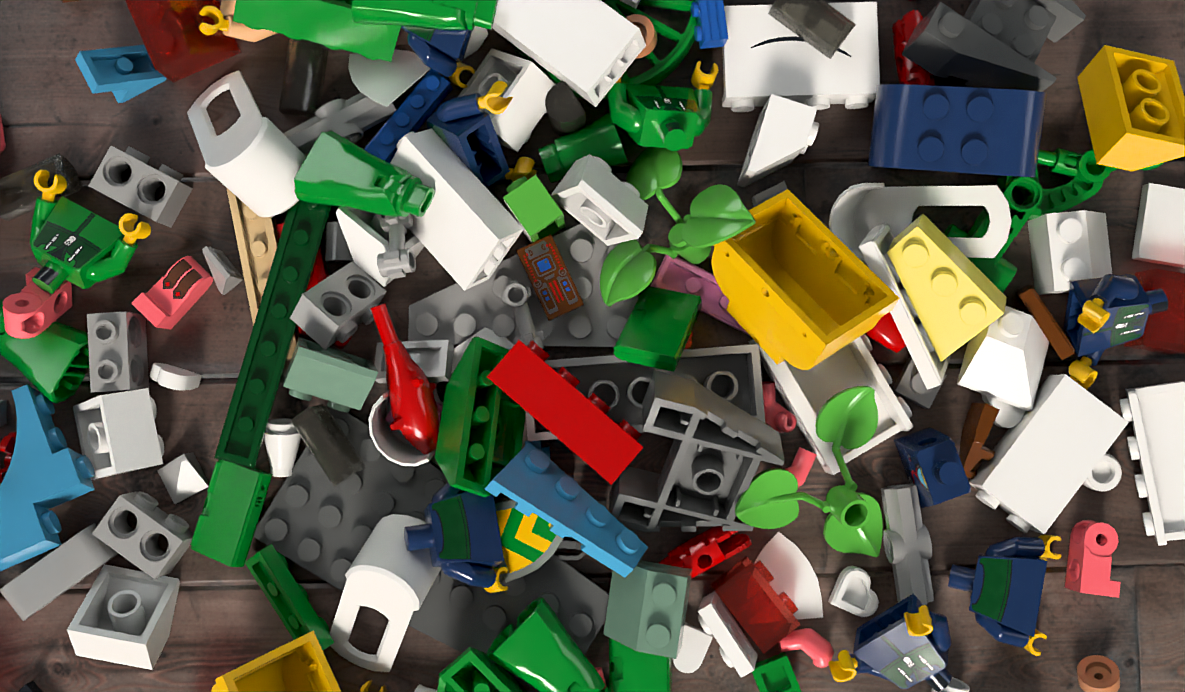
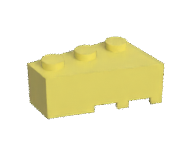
M921 214L893 239L887 254L941 362L1004 314L1007 297L924 214Z

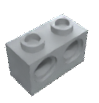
M110 146L89 187L155 222L172 228L193 189L180 182L183 174L164 164H161L159 170L147 164L151 157L128 146L125 152ZM131 167V177L123 183L122 175L126 169ZM165 185L164 196L156 201L155 192L157 188Z
M352 261L303 293L290 319L323 349H327L338 340L341 343L346 342L356 332L358 325L362 322L365 325L370 324L374 320L370 308L379 305L387 291Z
M127 311L87 314L91 392H125L145 388L149 390L146 317L143 314Z
M139 491L119 495L92 534L153 579H158L171 573L191 544L194 533L188 529L189 524L177 515H168L157 507L158 501L147 493ZM130 511L137 518L135 529L131 528L127 521ZM160 534L164 535L168 540L169 547L167 552L163 551L158 545Z

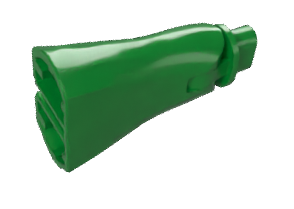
M352 0L351 9L353 22L360 24L415 26L441 30L468 29L472 31L477 26L492 30L498 0Z
M333 131L321 132L294 177V192L298 200L321 205L350 207L384 216L407 217L411 213L422 217L428 210L435 195L434 188L423 185L420 178L376 157Z
M0 299V355L14 365L51 402L57 404L73 396L85 376V373L74 367L89 368L88 333L55 321L36 337L28 339L14 338L5 331L4 300Z
M541 597L533 600L517 617V627L511 623L494 639L486 653L487 657L515 674L539 692H609V688L605 685L597 670L575 644L549 604Z

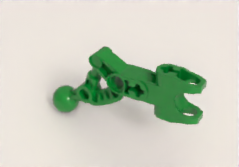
M1057 148L1054 152L1039 149L1038 163L1049 166V171L1067 175L1070 181L1053 189H1043L1038 180L1037 170L1036 177L998 175L997 185L1009 202L1012 219L1007 242L995 258H967L1003 293L1015 276L1017 267L1004 259L1002 255L1027 220H1032L1044 214L1060 213L1082 203L1095 195L1101 189L1103 181L1111 172L1118 170V168L1096 164L1094 150L1080 154ZM1165 162L1160 163V164H1156V165H1153V166H1149V167H1146V168H1142V169H1139V170H1151V169H1156V168H1158L1159 166H1161L1162 164H1164ZM1013 188L1022 193V205H1018L1013 201ZM984 207L968 233L951 224L944 230L943 234L946 237L982 238L988 231L990 223L989 214Z

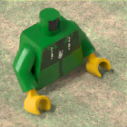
M701 61L697 62L691 78L693 86L698 89L695 91L692 88L621 83L620 77L607 93L610 116L613 123L624 129L638 145L643 147L667 148L670 151L691 148L694 137L700 136L711 121L713 93L709 89L713 86L718 73L717 64L713 63L710 74H705L700 70Z
M39 170L34 176V184L43 193L42 196H38L36 199L31 225L30 245L38 264L42 268L32 278L33 282L45 292L53 294L65 280L82 289H87L96 282L104 281L125 272L138 247L136 240L147 238L150 235V225L141 221L134 230V225L138 221V215L127 213L121 217L118 226L63 196L58 201L55 199V195L65 191L67 187L66 179L62 175L56 174L53 185L49 187V171Z

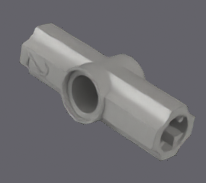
M359 93L348 100L336 99L324 104L316 111L315 117L283 134L307 157L321 132L333 131L350 142L356 143L363 137L364 131L389 119L396 111V107L393 102L388 107H385L371 100L363 93Z
M899 484L881 488L887 528L883 532V544L886 557L893 567L897 601L899 603L914 594L922 605H927L929 602L934 601L928 559L932 557V543L929 532L922 523L917 485Z

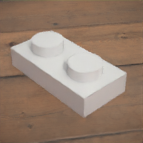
M716 591L703 597L698 609V619L702 628L708 635L713 634L720 645V654L730 668L734 667L740 677L755 670L758 656Z

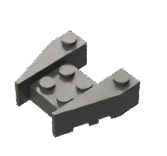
M972 0L964 17L942 2H939L915 27L902 55L934 76L944 79L954 76L965 80V85L974 88H980L983 85L994 89L1042 92L1055 83L1057 79L1035 64L1046 38L1056 43L1084 21L1086 15L1072 0Z
M654 370L643 400V431L674 438L661 474L630 466L625 468L614 481L609 492V512L626 528L643 532H660V527H681V532H696V526H722L723 531H752L753 526L745 524L735 515V506L741 495L749 488L761 461L783 466L785 460L779 432L694 380Z

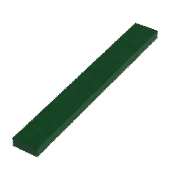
M299 200L288 209L214 456L216 459L252 468L256 467L297 328V324L290 317L302 294L308 290L326 229V223L332 209L330 205L314 204Z

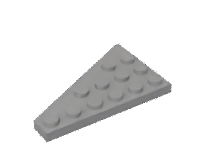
M579 224L554 236L553 239L584 306L549 322L520 258L516 254L501 261L491 277L478 285L464 291L458 283H455L409 305L408 341L450 340L454 345H460L486 327L493 330L497 336L506 337L515 345L514 338L519 337L520 332L513 308L508 303H503L501 294L504 293L508 282L518 280L520 284L531 288L533 296L529 297L527 304L535 331L543 330L545 340H542L544 346L614 348L638 300V294L630 299L616 302L610 307L604 303L600 291L601 269L608 254L620 243L607 246L583 224Z

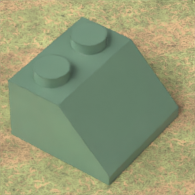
M299 337L283 381V387L290 389L288 394L307 401H311L312 397L315 396L328 400V407L348 413L350 408L361 410L376 380L378 370L371 360L331 347L323 349L318 343Z
M640 560L634 570L625 578L612 571L604 635L635 651L676 659L682 646L692 569Z

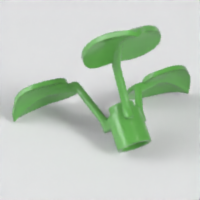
M659 147L646 148L631 165L627 173L626 182L639 191V198L642 200H646L656 193L658 200L677 224L669 232V248L654 244H647L642 248V245L634 239L621 242L611 250L603 263L600 274V291L604 303L610 307L616 302L630 299L642 292L652 282L657 266L656 259L651 254L652 252L666 254L672 259L680 255L691 264H699L708 257L712 245L732 238L754 225L756 221L740 196L727 185L719 184L708 187L693 199L690 206V214L685 215L683 220L663 193V189L675 185L680 179L683 164L679 152Z
M855 386L838 392L826 401L816 418V434L824 442H833L832 452L844 478L845 485L831 488L827 493L826 501H822L805 492H797L798 482L791 472L783 468H770L758 473L752 479L749 488L741 495L735 506V515L747 525L762 529H776L790 524L797 518L799 514L797 500H804L819 507L824 513L830 512L824 523L823 534L826 542L833 549L844 553H857L878 557L883 535V520L880 506L869 494L855 492L858 485L852 480L840 450L841 446L850 450L857 449L868 443L873 437L878 425V409L875 402L874 388L870 386Z

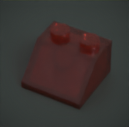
M125 0L155 70L173 83L242 53L236 39L224 35L222 30H218L213 35H205L199 29L201 23L215 25L211 17L202 16L199 13L205 6H214L220 10L221 4L219 0Z

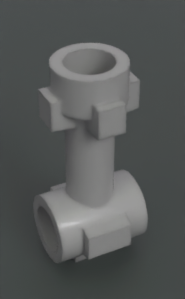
M410 214L407 217L385 216L384 219H381V228L385 232H389V252L377 255V266L382 277H389L390 279L406 277V273L415 272L416 259L412 249H405L407 228L413 227V218Z
M518 280L508 282V286L501 296L503 303L511 305L520 332V336L514 338L515 344L520 340L527 346L533 340L543 349L542 340H545L543 330L535 331L527 304L529 297L533 296L531 288L520 284Z

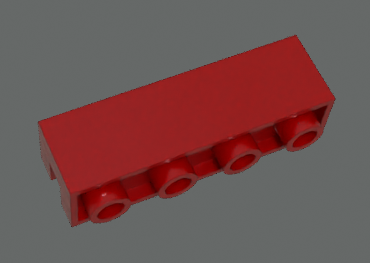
M518 340L487 378L612 485L643 449V446L637 442L642 434L624 419L618 425L606 414L611 408L594 393L586 398L576 389L580 381L563 366L557 372L545 361L550 355L533 340L527 346Z

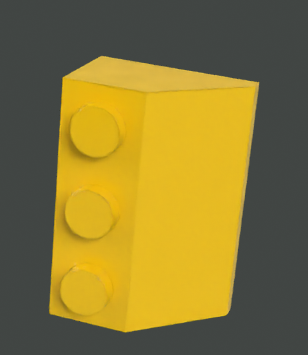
M1104 45L1077 77L1096 164L1135 171L1184 157L1185 96L1175 62L1169 59Z

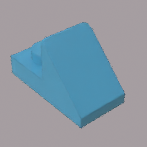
M152 44L80 51L75 59L92 94L112 91L118 103L130 100L166 81L169 77Z

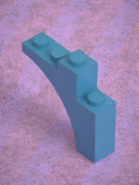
M29 385L12 390L16 407L17 435L9 468L0 484V571L62 545L58 533L61 532L60 521L57 515L49 509L95 490L91 477L95 476L91 461L86 455H81L67 448V442L62 431L54 426L51 417L55 413L53 403L41 392Z

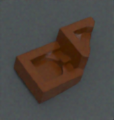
M971 403L962 430L959 457L965 474L970 479L976 476L982 459L990 461L995 455V451L983 445L1000 409L987 403Z

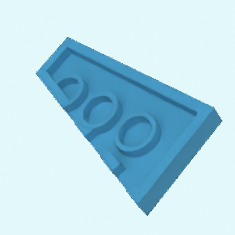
M530 441L485 488L486 491L496 497L503 493L516 502L514 508L527 517L532 513L551 524L549 530L562 539L564 537H572L579 541L583 552L624 578L634 570L648 548L634 532L627 529L606 507L599 504L573 478L562 471L544 452L539 450Z

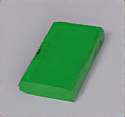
M646 287L641 292L614 346V355L623 361L674 372L700 313L701 296L656 287Z
M218 459L207 489L208 494L204 507L199 515L192 537L191 549L229 567H244L273 474L258 468Z
M609 638V692H672L671 658L638 652Z

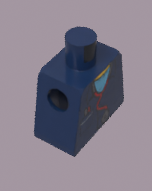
M928 427L894 440L909 483L917 485L920 508L933 506L971 492V487L957 449L949 436Z

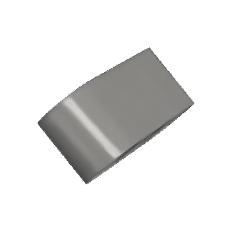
M96 523L77 533L0 589L1 594L22 621L34 615L119 554L92 534L97 527Z

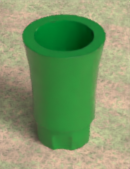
M609 112L592 123L555 139V143L538 149L551 183L561 181L576 160L589 154L593 157L601 158L609 166L628 163Z

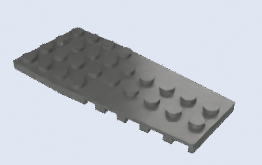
M330 408L294 465L292 475L286 478L257 525L253 537L268 546L272 544L277 552L343 592L347 580L345 574L378 522L383 517L392 514L409 515L425 522L424 510L431 503L433 494L448 483L441 468L431 461L419 466H401L388 460L376 448L370 436L369 423L351 412H341ZM554 553L539 569L524 577L506 583L503 574L499 575L500 584L504 587L508 586V590L494 593L487 592L483 587L471 586L449 577L441 569L420 609L413 612L408 626L462 653L469 647L487 653L494 639L511 623L517 627V617L533 600L541 597L549 604L575 644L585 655L606 620L609 593L595 584L583 572H579L564 560H559L557 553ZM507 670V672L515 680L535 689L530 684H528L527 682H525L524 680H522L521 678Z

